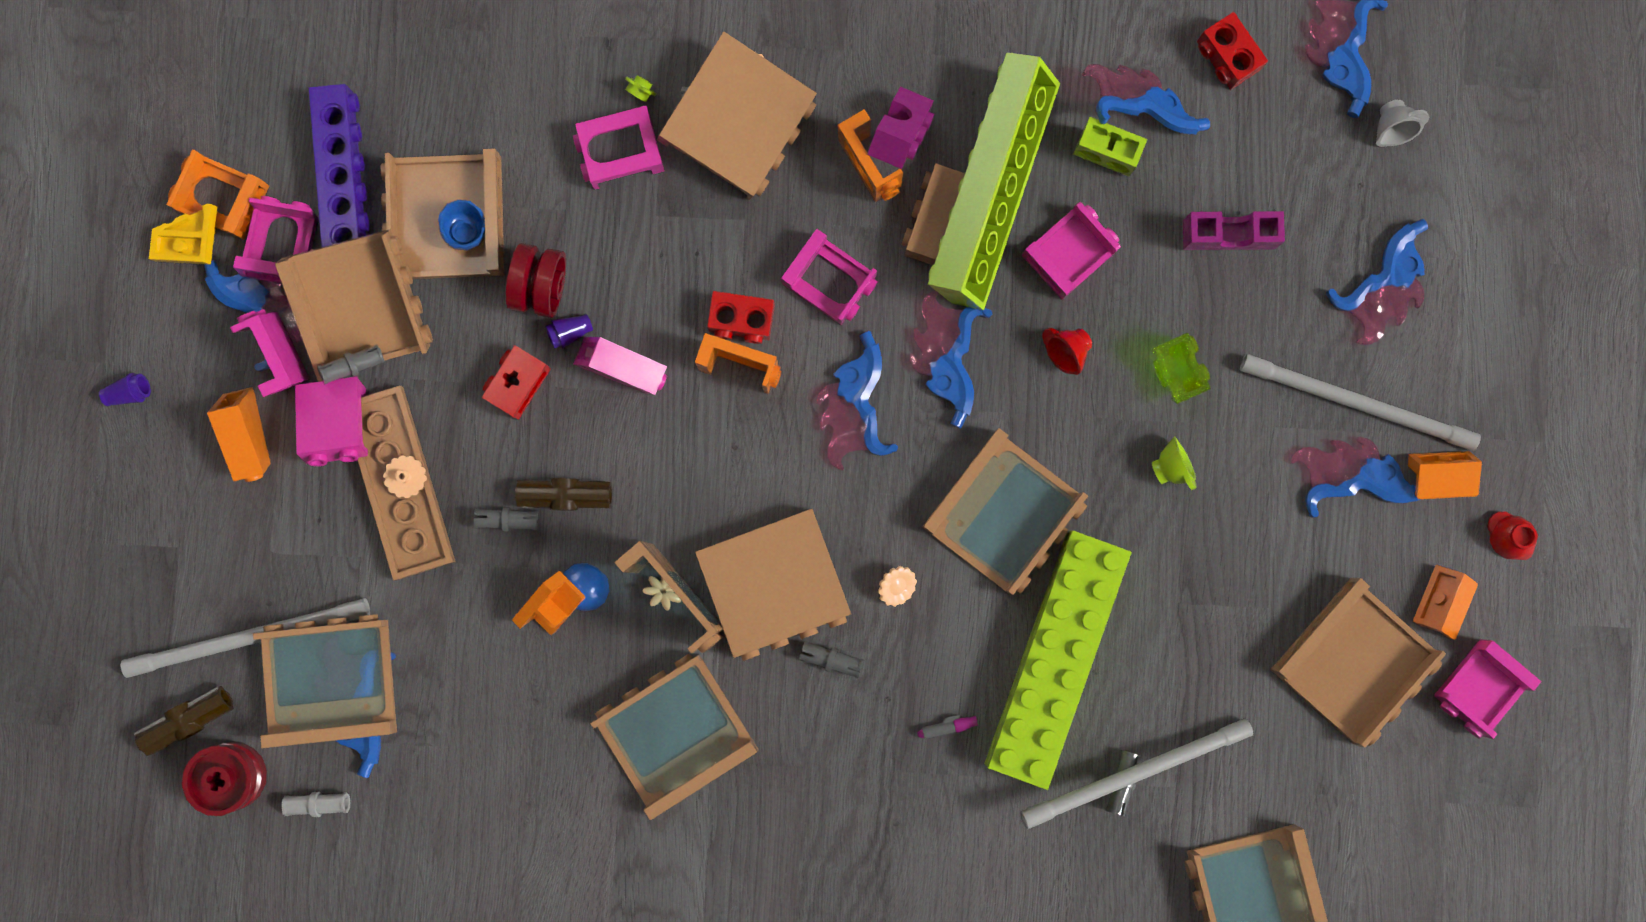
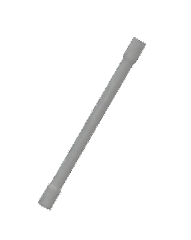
M1245 354L1240 365V371L1262 379H1270L1438 437L1447 443L1470 451H1475L1481 440V435L1455 425H1447L1282 368L1270 361L1250 354Z
M363 598L339 604L334 608L264 626L283 624L284 630L296 629L295 623L315 621V627L326 626L328 619L347 618L348 622L359 619V616L370 615V607L367 599ZM263 626L154 654L148 653L124 659L121 661V671L124 677L129 678L169 665L261 642V639L253 640V633L264 632Z
M1246 718L1220 728L1217 732L1050 801H1043L1020 811L1021 820L1026 829L1035 827L1066 811L1222 746H1229L1253 736L1252 726Z

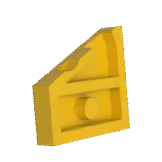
M205 204L202 206V210L194 214L188 215L185 213L175 218L169 224L164 223L153 228L149 259L156 262L211 265L217 206Z

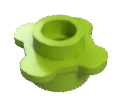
M639 75L635 79L626 77L625 80L629 83L625 90L644 102H647L651 94L656 96L657 93L651 90L653 84Z

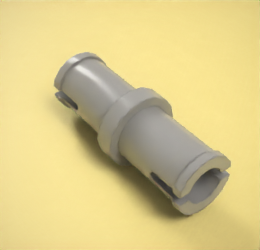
M312 792L310 795L284 796L282 800V813L285 816L310 814L311 817H320L326 813H348L350 809V796L347 792L323 795L321 792Z

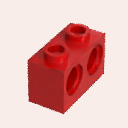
M1232 12L1203 31L1197 40L1201 55L1211 61L1215 67L1217 78L1221 83L1227 84L1230 90L1259 72L1268 62L1235 12ZM1215 36L1225 38L1227 45L1219 44ZM1232 60L1240 61L1244 66V70L1236 69Z
M713 291L707 328L709 332L714 333V336L726 340H731L732 335L744 337L745 342L762 344V340L770 341L775 307L774 300ZM723 310H730L734 313V319L728 324H722L717 320L719 313ZM754 314H759L765 319L764 324L759 328H752L748 325V319Z

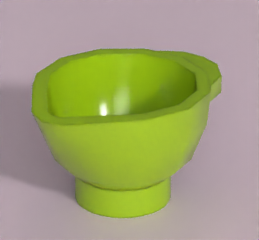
M1174 436L1160 453L1159 459L1152 462L1155 475L1161 484L1169 481L1174 484L1187 483L1191 490L1196 489V475L1186 451Z

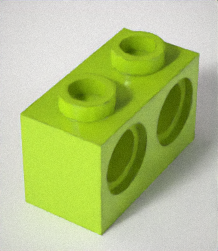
M1089 117L1073 155L1130 176L1138 165L1147 139L1108 123L1101 124L1098 119Z

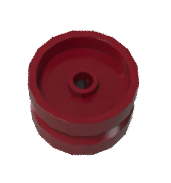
M524 243L517 245L507 276V308L512 311L525 313L532 306L536 315L553 318L559 308L566 276L565 252L548 248L541 255L538 247L535 245Z
M226 742L200 750L188 761L183 772L182 788L186 800L195 810L207 816H223L251 805L260 797L266 785L267 769L262 756L253 747L243 742Z

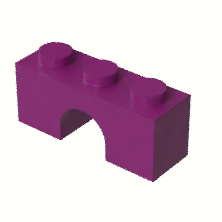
M900 86L891 103L888 114L883 116L875 131L867 155L900 169L903 168L907 158L913 160L935 114L930 112L934 100Z
M1255 211L1241 217H1222V212H1190L1183 219V250H1274L1285 242L1284 211Z

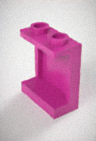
M1081 202L1077 203L1067 215L1041 238L1029 245L1021 255L1061 300L1121 247L1115 232L1108 227L1104 228L1097 220L1099 217L1095 210L1089 205L1084 206Z
M265 309L258 312L251 311L237 317L239 323L230 327L232 333L252 330L274 376V379L258 385L263 397L284 391L310 379L278 312L266 313Z
M357 376L338 379L324 385L323 381L295 385L297 455L310 466H324L330 461L354 462L359 457L368 456V449L363 444L361 397L366 396V388Z
M1480 639L1435 693L1434 697L1442 702L1440 708L1454 718L1458 716L1466 723L1464 728L1469 733L1479 739L1481 737L1494 739L1497 733L1493 729L1525 690L1534 691L1542 681L1493 640Z

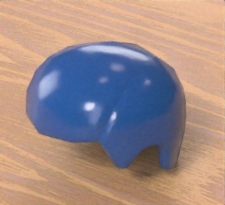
M455 200L446 204L438 217L439 229L442 239L448 246L455 250L466 251L479 246L485 237V218L478 206L471 201Z
M588 563L573 564L563 572L585 596V599L576 608L577 610H596L605 603L610 592L608 578L597 567Z

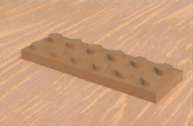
M397 386L361 397L363 444L368 449V456L359 457L358 463L393 581L456 562L404 388ZM401 455L406 457L413 456L415 460L421 461L422 467L426 469L425 475L427 480L424 482V488L419 490L417 495H412L410 498L396 497L395 493H390L388 491L389 487L384 485L386 479L383 477V474L386 472V465L391 464L393 458L398 459Z

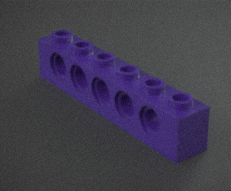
M346 84L309 87L322 247L340 243L342 237L349 232H352V239L366 236V231H369L370 228L367 213L364 212L363 201L367 200V190L365 184L361 182V171H364L365 164L362 153H359L358 142L362 141V131L359 123L356 122V112H359L360 105L357 94L353 93ZM342 114L340 123L332 125V119L336 115ZM339 144H345L344 151L341 154L334 155L335 148ZM347 173V180L343 184L337 185L336 182L339 175ZM344 203H350L349 211L344 215H339L340 207Z

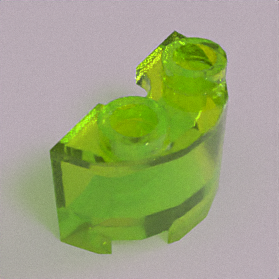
M1185 333L1152 349V352L1157 357L1153 361L1157 376L1163 388L1169 386L1172 401L1179 404L1211 389L1208 383L1210 374L1207 367L1203 363L1198 364L1195 353L1199 352V348L1192 335L1189 336L1188 333Z

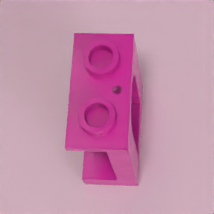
M647 106L575 124L578 134L573 135L577 153L583 152L585 163L580 164L585 182L590 181L595 190L599 189L598 183L647 170H651L653 174L664 172ZM639 124L646 152L606 163H599L591 159L588 145L593 137Z
M261 196V199L249 198V203L254 208L243 257H235L233 268L242 277L282 283L275 266L276 262L262 260L271 223L280 217L291 218L297 223L298 234L293 255L311 250L318 217L309 205L302 202L293 201L291 204H285L269 196Z
M818 229L815 230L781 278L784 286L840 325L843 324L845 319L851 321L860 309L857 303L864 294L868 297L878 283L875 280L876 269L873 268L871 271L829 242L827 235ZM817 255L826 259L856 282L857 292L848 303L839 304L801 278Z

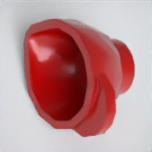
M1054 328L1045 329L1042 338L1053 364L1064 373L1080 374L1087 358V351L1092 348V340L1089 334L1080 328L1074 331H1057Z
M1496 512L1488 519L1487 528L1490 532V543L1494 551L1505 559L1527 560L1531 558L1538 539L1537 531L1532 523L1521 516H1513L1508 512Z

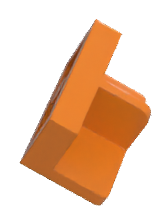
M558 571L541 584L514 616L512 621L521 629L531 620L535 619L552 635L580 605L585 596L561 571Z

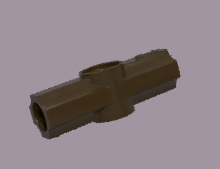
M553 478L551 481H517L515 491L517 507L550 508V510L576 511L578 508L611 509L612 482H587L569 478Z
M222 686L213 688L193 701L189 700L171 708L164 713V717L135 732V743L146 756L155 754L176 741L179 742L205 729L204 726L232 711L234 709L233 700Z

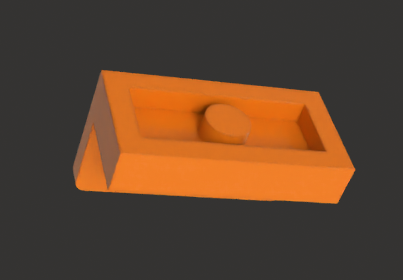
M1470 451L1408 454V467L1417 474L1415 496L1418 499L1478 496L1482 461Z
M1435 565L1413 622L1441 632L1446 637L1455 640L1478 583L1465 573Z

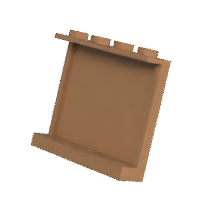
M723 32L664 126L657 141L666 147L670 144L747 194L746 198L750 200L755 194L760 197L767 187L769 181L765 179L770 169L776 171L783 161L785 155L781 151L786 143L792 145L801 130L797 128V125L802 117L807 120L817 104L812 101L817 93L726 32Z
M483 149V154L406 158H394L390 153H385V163L381 164V177L385 182L386 193H382L381 203L383 211H386V223H383L382 231L391 229L393 237L398 236L403 254H400L403 266H408L412 279L505 276L501 156L497 150ZM455 200L471 201L484 214L485 237L479 246L468 251L451 248L441 237L438 222L439 214L446 204Z
M391 229L287 256L275 263L318 382L322 381L317 366L343 358V354L347 352L354 354L377 344L384 360L418 351L425 354L430 347V343L433 342L429 326L427 324L423 325L420 314L423 313L421 301L417 295L413 296L410 284H413L411 272L408 266H403L400 254H403L398 236L393 237Z
M813 509L695 552L734 658L741 656L742 661L756 657L760 655L758 649L768 645L771 646L772 650L789 644L787 638L797 634L800 635L801 639L818 633V626L826 623L829 624L830 628L846 623V616L851 614Z
M1350 578L1270 670L1354 745L1365 748L1367 745L1371 746L1381 736L1380 730L1387 722L1390 723L1399 716L1402 711L1400 707L1403 703L1419 693L1422 685H1420L1422 681L1439 670L1442 665L1441 660L1446 653L1441 650H1435L1368 591L1370 586L1363 579Z

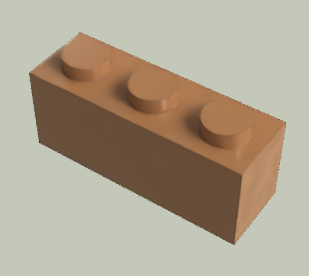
M936 163L933 172L926 171L921 189L926 190L923 201L916 200L911 217L916 218L914 228H907L901 244L907 247L904 256L931 265L935 264L939 252V242L942 236L945 235L949 223V212L955 205L959 194V183L964 178L965 173Z

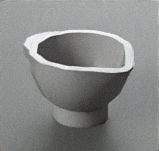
M1393 100L1386 103L1380 109L1381 117L1378 122L1376 145L1380 147L1397 146L1413 140L1421 133L1424 125L1428 122L1429 114L1425 110H1414L1411 107L1405 106L1402 100Z

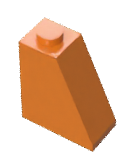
M253 387L222 394L207 412L233 482L242 479L245 482L258 480L264 476L263 474L271 463Z

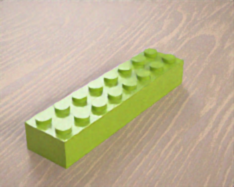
M1007 52L1003 63L999 66L998 79L994 91L989 95L988 108L984 120L981 121L978 127V138L975 147L969 154L965 176L959 183L957 200L949 212V223L945 235L940 239L939 252L935 264L930 268L928 285L953 304L984 310L1060 86V82L1044 61L1037 56Z
M1073 530L1067 532L984 763L989 769L1048 790L1128 565L1131 551Z

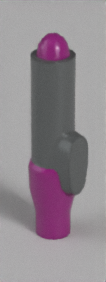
M952 716L943 719V723L922 727L917 735L926 740L950 733H959L978 726L976 716Z

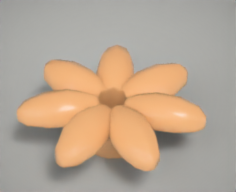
M650 576L648 580L652 587H646L642 590L644 594L653 596L650 606H656L661 602L664 609L669 611L671 607L670 601L681 602V599L663 578L659 581L657 578Z

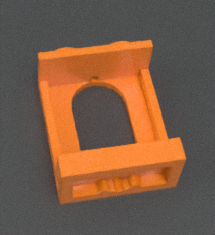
M865 109L838 124V141L875 202L882 198L884 201H887L900 192L898 188L902 186L903 171L899 169L882 178L872 159L867 155L868 153L861 141L871 135V119Z
M192 149L190 155L182 163L181 174L177 183L169 190V200L166 205L188 215L202 210L203 205L199 204L195 199L194 190L197 183L204 178H215L239 188V194L229 215L226 216L217 212L215 228L245 240L254 210L249 203V198L261 199V196L266 195L270 185L249 173L246 175L209 159Z
M707 333L704 334L695 360L699 371L711 375L718 356L766 372L762 384L764 393L769 394L771 387H777L782 371L780 370L781 367L778 366L776 356Z

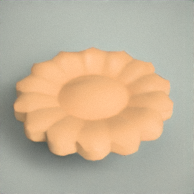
M401 455L398 459L393 458L391 464L386 465V472L383 474V477L386 479L384 485L389 487L388 491L395 493L396 497L410 498L412 495H417L419 490L424 488V482L427 480L425 475L426 469L422 467L421 461L415 460L413 456L406 457Z
M902 566L890 569L889 573H885L883 580L879 583L878 593L880 594V600L884 601L887 606L892 605L896 607L899 604H904L915 591L917 583L915 573L908 567L903 568Z

